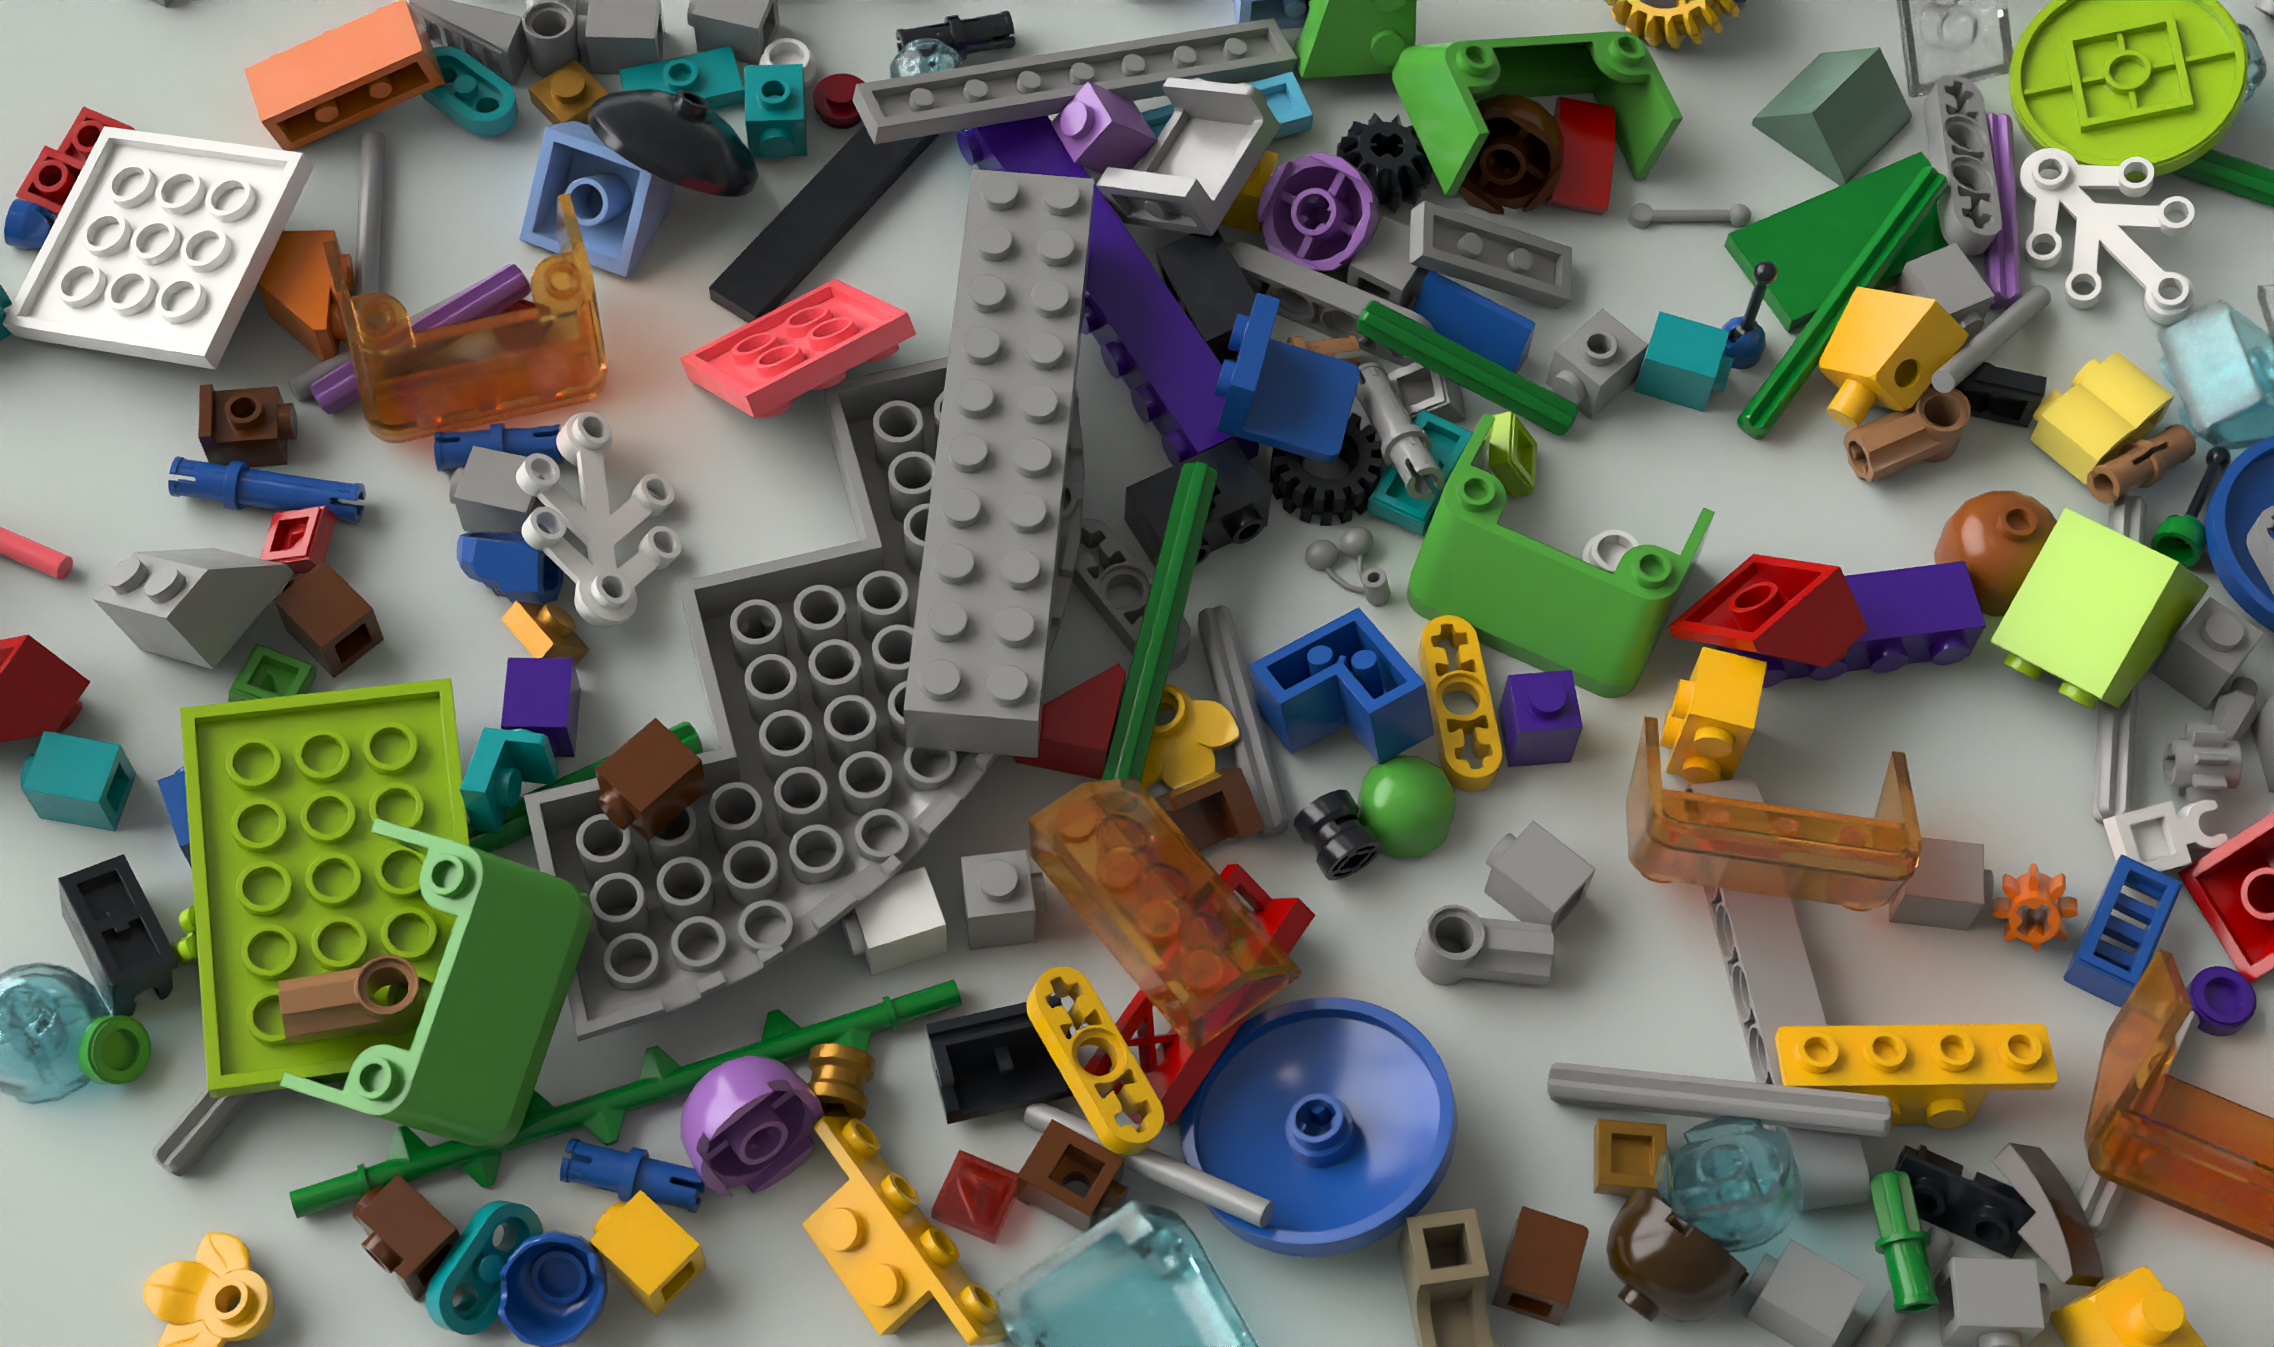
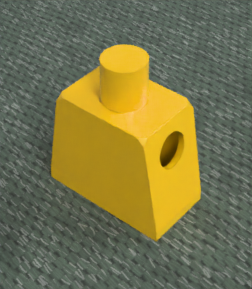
M1857 286L1819 360L1820 371L1839 389L1826 409L1827 414L1839 424L1855 429L1860 426L1873 405L1902 412L1910 409L1932 383V375L1956 354L1967 340L1969 334L1935 299Z
M2144 1265L2101 1282L2096 1287L2091 1288L2054 1310L2050 1315V1322L2068 1347H2206L2203 1340L2185 1317V1309L2181 1300L2172 1292L2165 1290L2154 1273Z

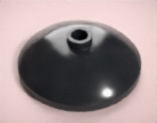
M657 89L619 91L600 97L592 104L588 114V122L598 138L629 162L659 178L694 191L723 197H739L749 194L758 179V169L754 158L730 124L709 110L711 105L706 99L693 92L678 90L677 94Z

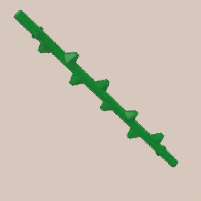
M953 979L897 998L890 999L889 996L882 997L883 1002L803 1028L798 1026L781 1010L776 1009L767 1013L761 1041L684 1066H680L658 1045L647 1048L640 1077L637 1081L556 1107L534 1090L518 1134L508 1144L497 1149H482L455 1140L429 1147L407 1126L395 1128L386 1161L369 1167H365L363 1163L357 1165L358 1170L289 1192L294 1213L298 1219L360 1199L377 1186L385 1187L397 1175L401 1176L407 1183L457 1167L464 1170L482 1188L495 1185L503 1152L581 1127L589 1130L606 1146L618 1143L627 1112L690 1093L710 1070L724 1062L749 1055L768 1057L783 1063L810 1054V1049L820 1044L846 1045L867 1053L871 1034L888 1028L896 1031L899 1030V1025L962 1005L958 987Z

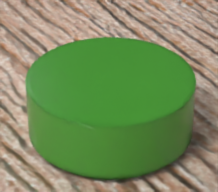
M123 1015L101 1016L92 1020L84 1027L76 1044V1059L81 1071L87 1078L99 1084L121 1085L135 1080L144 1072L151 1056V1041L144 1026L136 1019Z

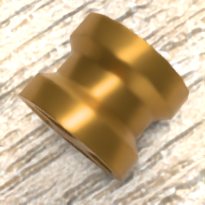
M820 1044L810 1049L808 1067L812 1071V1076L807 1084L820 1100L825 1116L849 1117L859 1120L866 1116L868 1098L864 1094L865 1084L874 1078L877 1063L872 1055L863 1050L840 1044Z

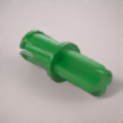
M1893 1170L1877 1174L1870 1178V1194L1880 1239L1874 1245L1877 1253L1884 1254L1895 1301V1312L1898 1314H1914L1932 1310L1940 1305L1939 1297L1935 1292L1926 1247L1931 1244L1932 1240L1928 1232L1922 1231L1911 1179L1903 1171Z

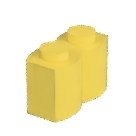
M2119 352L2112 354L2103 362L2094 358L2075 376L2071 383V389L2064 394L2058 390L2053 391L2038 406L2033 415L2038 424L2030 440L2083 484L2087 485V475L2094 467L2103 465L2117 457L2123 446L2135 439H2143L2160 423L2174 395Z

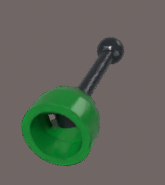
M2217 446L2208 451L2206 455L2208 467L2183 517L2175 514L2168 516L2158 526L2151 540V549L2180 562L2185 567L2195 565L2205 548V527L2197 518L2219 471L2227 468L2231 462V454L2226 448Z

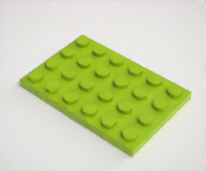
M451 678L180 708L207 1088L211 1099L287 1089L280 1086L284 1072L321 1083L346 1081L356 1058L372 1046L386 1044L410 1051L419 1022L408 1032L399 1035H382L375 1031H367L288 1045L281 1017L278 981L357 969L378 956L396 955L406 959L415 968L425 1008L457 916L433 908L423 898L419 879L426 856L371 832L375 819H379L470 846L466 807L459 790L463 778ZM387 985L375 993L372 1001L380 1006H393L405 998L408 990L399 985Z

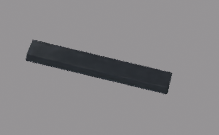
M924 61L912 75L942 70L930 67L929 63ZM863 125L710 285V299L747 323L775 310L939 134L874 144L865 125Z

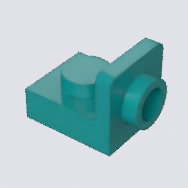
M484 727L459 789L474 830L499 833L508 808H514L519 801L522 782L555 784L559 771L549 738L546 735L534 733L526 729L504 730Z

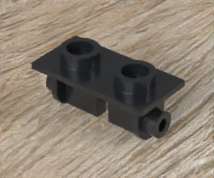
M1922 1144L1918 1146L1917 1150L1904 1145L1894 1170L1906 1172L1910 1177L1919 1218L2012 1259L2023 1240L2018 1231L2036 1213L2015 1188L1980 1172H1976L1971 1181L1961 1176L1964 1168L1963 1165L1927 1150V1146Z

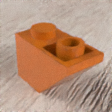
M334 230L283 231L258 281V287L268 315L322 362L339 354L340 340H348L350 335L349 310L347 304L343 303L344 290L353 289L354 271L351 255L341 253Z

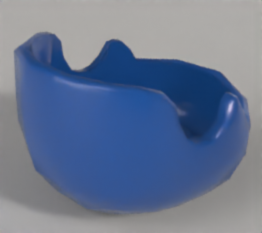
M552 1230L526 1238L507 1259V1263L504 1264L500 1271L501 1301L498 1314L504 1325L522 1343L537 1347H558L575 1342L595 1324L605 1306L608 1284L607 1270L603 1257L597 1254L594 1246L581 1235Z

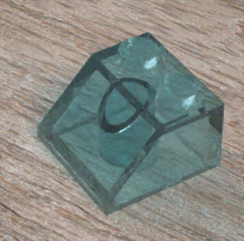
M2223 299L2216 301L2157 334L2165 356L2159 359L2161 370L2171 386L2179 390L2184 405L2178 408V413L2183 425L2190 430L2195 439L2201 437L2215 447L2220 446L2227 450L2249 448L2259 441L2274 436V339L2271 335Z

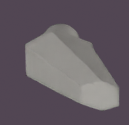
M2236 678L2232 682L2229 692L2218 697L2211 724H2218L2219 730L2226 731V740L2239 742L2258 715L2255 697L2258 686L2249 678Z

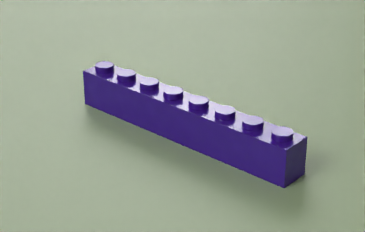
M1048 116L963 129L962 132L957 134L958 146L964 159L971 166L977 164L980 170L1091 179L1083 166L1074 163L1051 125V120ZM1094 183L1093 227L1082 332L1085 335L1092 333L1101 346L1102 359L1109 373L1116 379L1122 377L1131 391L1132 403L1142 421L1145 423L1152 421L1162 436L1161 441L1164 452L1173 466L1232 438L1236 440L1249 460L1258 456L1259 443L1216 431L1225 398L1214 395L1222 365Z

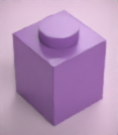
M1089 81L1051 122L1074 163L1101 174L1105 172L1107 167L1131 170L1158 141L1134 101Z

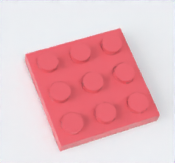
M833 279L681 357L680 360L689 380L753 418H769L789 409L793 404L792 399L811 389L822 390L840 383L846 377L847 370L865 361L876 362L892 356L898 351V344L915 336L916 332L908 312L837 279Z

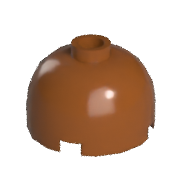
M2013 490L1986 492L1966 500L1945 523L1934 552L1935 563L1944 564L1965 561L1978 603L1982 605L1981 612L1990 616H2005L2055 527L2057 520L2046 506L2032 496Z

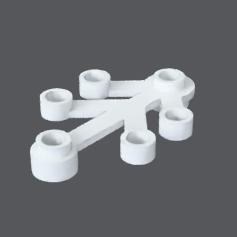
M2045 148L2031 154L2024 161L2020 171L2022 190L2036 202L2033 232L2026 240L2025 256L2030 265L2039 269L2050 268L2059 261L2062 251V240L2058 233H2056V224L2060 204L2077 221L2073 270L2065 282L2064 295L2066 301L2075 308L2086 309L2094 306L2100 299L2102 281L2097 274L2100 244L2146 290L2144 309L2147 315L2157 323L2170 325L2181 322L2191 312L2195 295L2194 287L2191 281L2180 273H2165L2122 229L2161 231L2170 237L2182 236L2189 232L2193 226L2195 216L2193 204L2187 198L2181 196L2169 197L2160 206L2095 203L2083 191L2120 190L2129 197L2143 196L2152 188L2154 179V167L2147 159L2131 157L2123 161L2120 166L2078 165L2071 154L2057 148ZM2044 169H2056L2061 175L2056 179L2048 180L2039 173ZM2131 171H2139L2146 176V179L2140 183H2131L2125 178V175ZM2177 210L2184 213L2187 218L2180 223H2173L2166 219L2165 214ZM2046 242L2054 247V251L2047 255H2040L2033 250V247L2038 243ZM2079 282H2087L2092 285L2094 291L2088 295H2079L2073 291L2072 287ZM2163 287H2174L2180 291L2181 295L2176 299L2169 300L2163 298L2159 294V290Z
M596 412L577 413L571 416L559 431L556 444L564 459L578 467L582 506L558 483L560 469L557 463L545 454H531L517 470L516 480L519 487L525 493L537 497L545 506L536 508L522 525V535L531 547L543 551L576 583L574 604L579 615L593 626L607 628L622 624L632 616L638 602L634 588L655 569L667 568L682 550L681 540L673 530L665 526H655L640 541L638 545L639 552L619 568L616 566L614 546L649 516L661 515L674 500L675 491L672 484L665 477L654 473L647 474L633 489L632 497L610 515L603 457L612 445V429L609 422ZM532 470L541 474L544 480L536 477ZM648 491L653 492L658 499L652 497ZM538 524L545 526L550 534L542 531ZM566 526L587 546L588 560L563 538ZM654 543L662 546L665 552L659 550Z

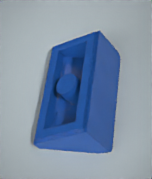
M1429 271L1412 311L1428 320L1435 332L1518 373L1528 357L1536 323L1436 272Z

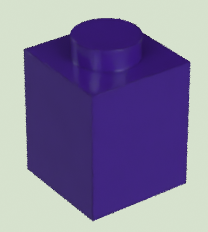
M508 658L501 729H526L534 733L546 735L549 738L554 758L575 757L581 688L573 658Z
M1572 670L1508 675L1498 709L1508 767L1571 762L1583 728Z

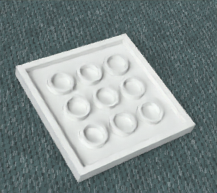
M104 126L17 294L3 325L18 338L216 370L312 172V164L300 152Z

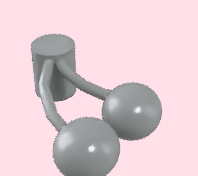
M1359 526L1351 527L1340 538L1341 550L1347 556L1357 558V572L1363 587L1348 584L1332 571L1331 567L1335 565L1339 557L1338 548L1334 543L1328 540H1318L1307 548L1305 553L1307 564L1312 569L1325 570L1333 581L1345 589L1365 594L1367 601L1373 605L1384 604L1390 598L1391 593L1385 571L1379 567L1363 570V557L1373 546V536L1366 528Z

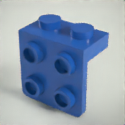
M1257 292L1250 316L1237 314L1227 349L1239 353L1236 362L1224 359L1214 395L1225 398L1216 431L1321 462L1332 463L1337 460L1342 447L1360 370L1351 362L1270 339L1281 299Z

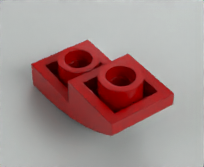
M1559 96L1556 99L1554 118L1564 137L1563 170L1551 197L1546 200V204L1602 215L1608 210L1615 148V107Z
M83 106L58 150L48 146L43 147L16 196L19 199L42 205L51 214L58 216L104 126L128 130L135 129Z

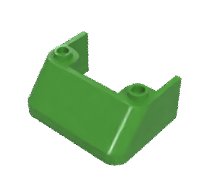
M1612 31L1413 45L1403 50L1392 72L1394 86L1445 196L1457 194L1490 133L1475 101L1501 94L1541 97L1593 93L1598 104L1615 107V139L1635 180L1647 178L1683 119L1649 50L1637 36L1628 32Z
M1484 413L1444 487L1410 573L1407 599L1411 608L1418 615L1429 621L1444 615L1460 617L1473 626L1479 643L1544 672L1572 670L1574 684L1598 696L1618 698L1629 694L1637 686L1696 565L1715 512L1703 507L1680 555L1656 545H1639L1628 550L1622 556L1614 574L1498 524L1504 512L1507 497L1505 488L1500 480L1483 470L1495 422V417Z
M375 819L371 832L426 856L419 879L423 898L433 908L457 916L410 1051L386 1044L375 1045L363 1051L354 1061L344 1089L286 1072L283 1074L280 1086L471 1146L489 1150L503 1147L514 1139L524 1121L592 922V903L582 888L559 877L463 843Z

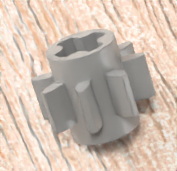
M2187 723L2185 726V738H2170L2166 743L2163 756L2165 782L2167 786L2179 787V796H2186L2187 803L2215 800L2219 804L2220 790L2235 789L2239 785L2242 774L2241 747L2237 741L2226 740L2227 733L2226 731L2219 730L2218 724Z

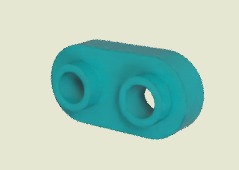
M450 46L433 48L445 83H453L446 86L440 85L422 93V97L475 135L490 137L509 130L518 117V107L511 85L461 49Z
M498 1200L484 1205L476 1212L428 1284L426 1307L429 1316L437 1326L462 1335H473L484 1331L496 1320L499 1315L498 1308L501 1301L500 1271L504 1264L507 1263V1259L526 1238L543 1233L541 1221L531 1208L519 1203ZM501 1224L504 1236L501 1243L495 1247L492 1236L495 1229ZM462 1284L464 1289L463 1299L454 1307L452 1303L454 1291L458 1285Z

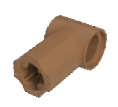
M1931 386L1924 391L1910 409L1903 412L1895 411L1848 431L1843 442L1848 454V463L1858 478H1865L1871 483L1922 460L1934 463L1945 461L1954 454L1970 419L1971 406L1967 397L1955 388L1949 393H1940ZM1930 421L1938 422L1944 425L1945 427L1937 426L1931 423Z
M396 955L378 956L357 969L278 981L281 1017L288 1045L367 1031H375L382 1035H399L412 1029L419 1022L423 1014L424 999L416 970L406 959ZM387 985H399L408 990L405 998L393 1006H380L372 1001L375 993Z

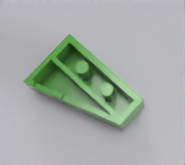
M1309 0L1310 10L1301 36L1296 38L1293 51L1298 58L1296 66L1301 79L1392 73L1403 50L1415 45L1417 0Z

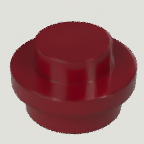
M840 73L830 75L816 85L813 91V106L816 113L827 125L837 129H847L856 126L862 121L853 103L856 84L865 83L862 79L851 74Z

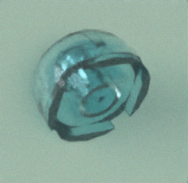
M36 962L17 965L0 973V1091L3 1094L15 1096L20 1102L38 1104L61 1100L85 1087L91 1081L83 1074L79 1067L81 1045L91 1024L99 1017L111 1014L95 986L69 967L48 962Z
M1735 1116L1719 1117L1695 1125L1683 1133L1687 1144L1678 1149L1673 1157L1668 1148L1660 1156L1654 1177L1662 1202L1674 1210L1672 1214L1691 1227L1695 1225L1729 1253L1744 1252L1766 1244L1781 1234L1794 1218L1801 1190L1800 1175L1786 1134L1777 1126L1776 1132H1774L1773 1130L1763 1128L1760 1119Z

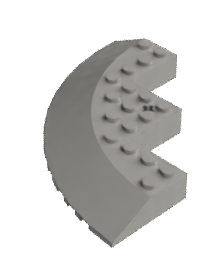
M948 357L844 379L832 387L823 389L826 425L860 541L679 582L685 619L718 745L717 750L696 754L702 760L707 791L648 842L630 825L625 830H622L604 814L597 802V799L601 797L597 778L524 795L540 871L579 886L587 893L592 903V922L567 992L578 1042L675 1011L750 977L826 931L892 879L953 817L998 757L996 754L906 747L903 709ZM1077 389L1075 392L1048 657L1065 615L1081 541L1085 470Z

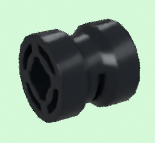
M1341 789L1329 792L1308 804L1299 812L1293 824L1302 840L1306 844L1314 845L1318 852L1316 863L1329 881L1343 879L1358 872L1378 856L1383 846L1370 826L1362 825L1357 818L1359 807L1347 790Z

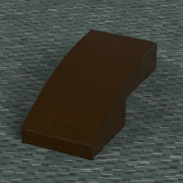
M2009 1142L1991 1163L2036 1212L2018 1233L2063 1284L2096 1287L2104 1278L2100 1254L2084 1211L2071 1187L2041 1147Z

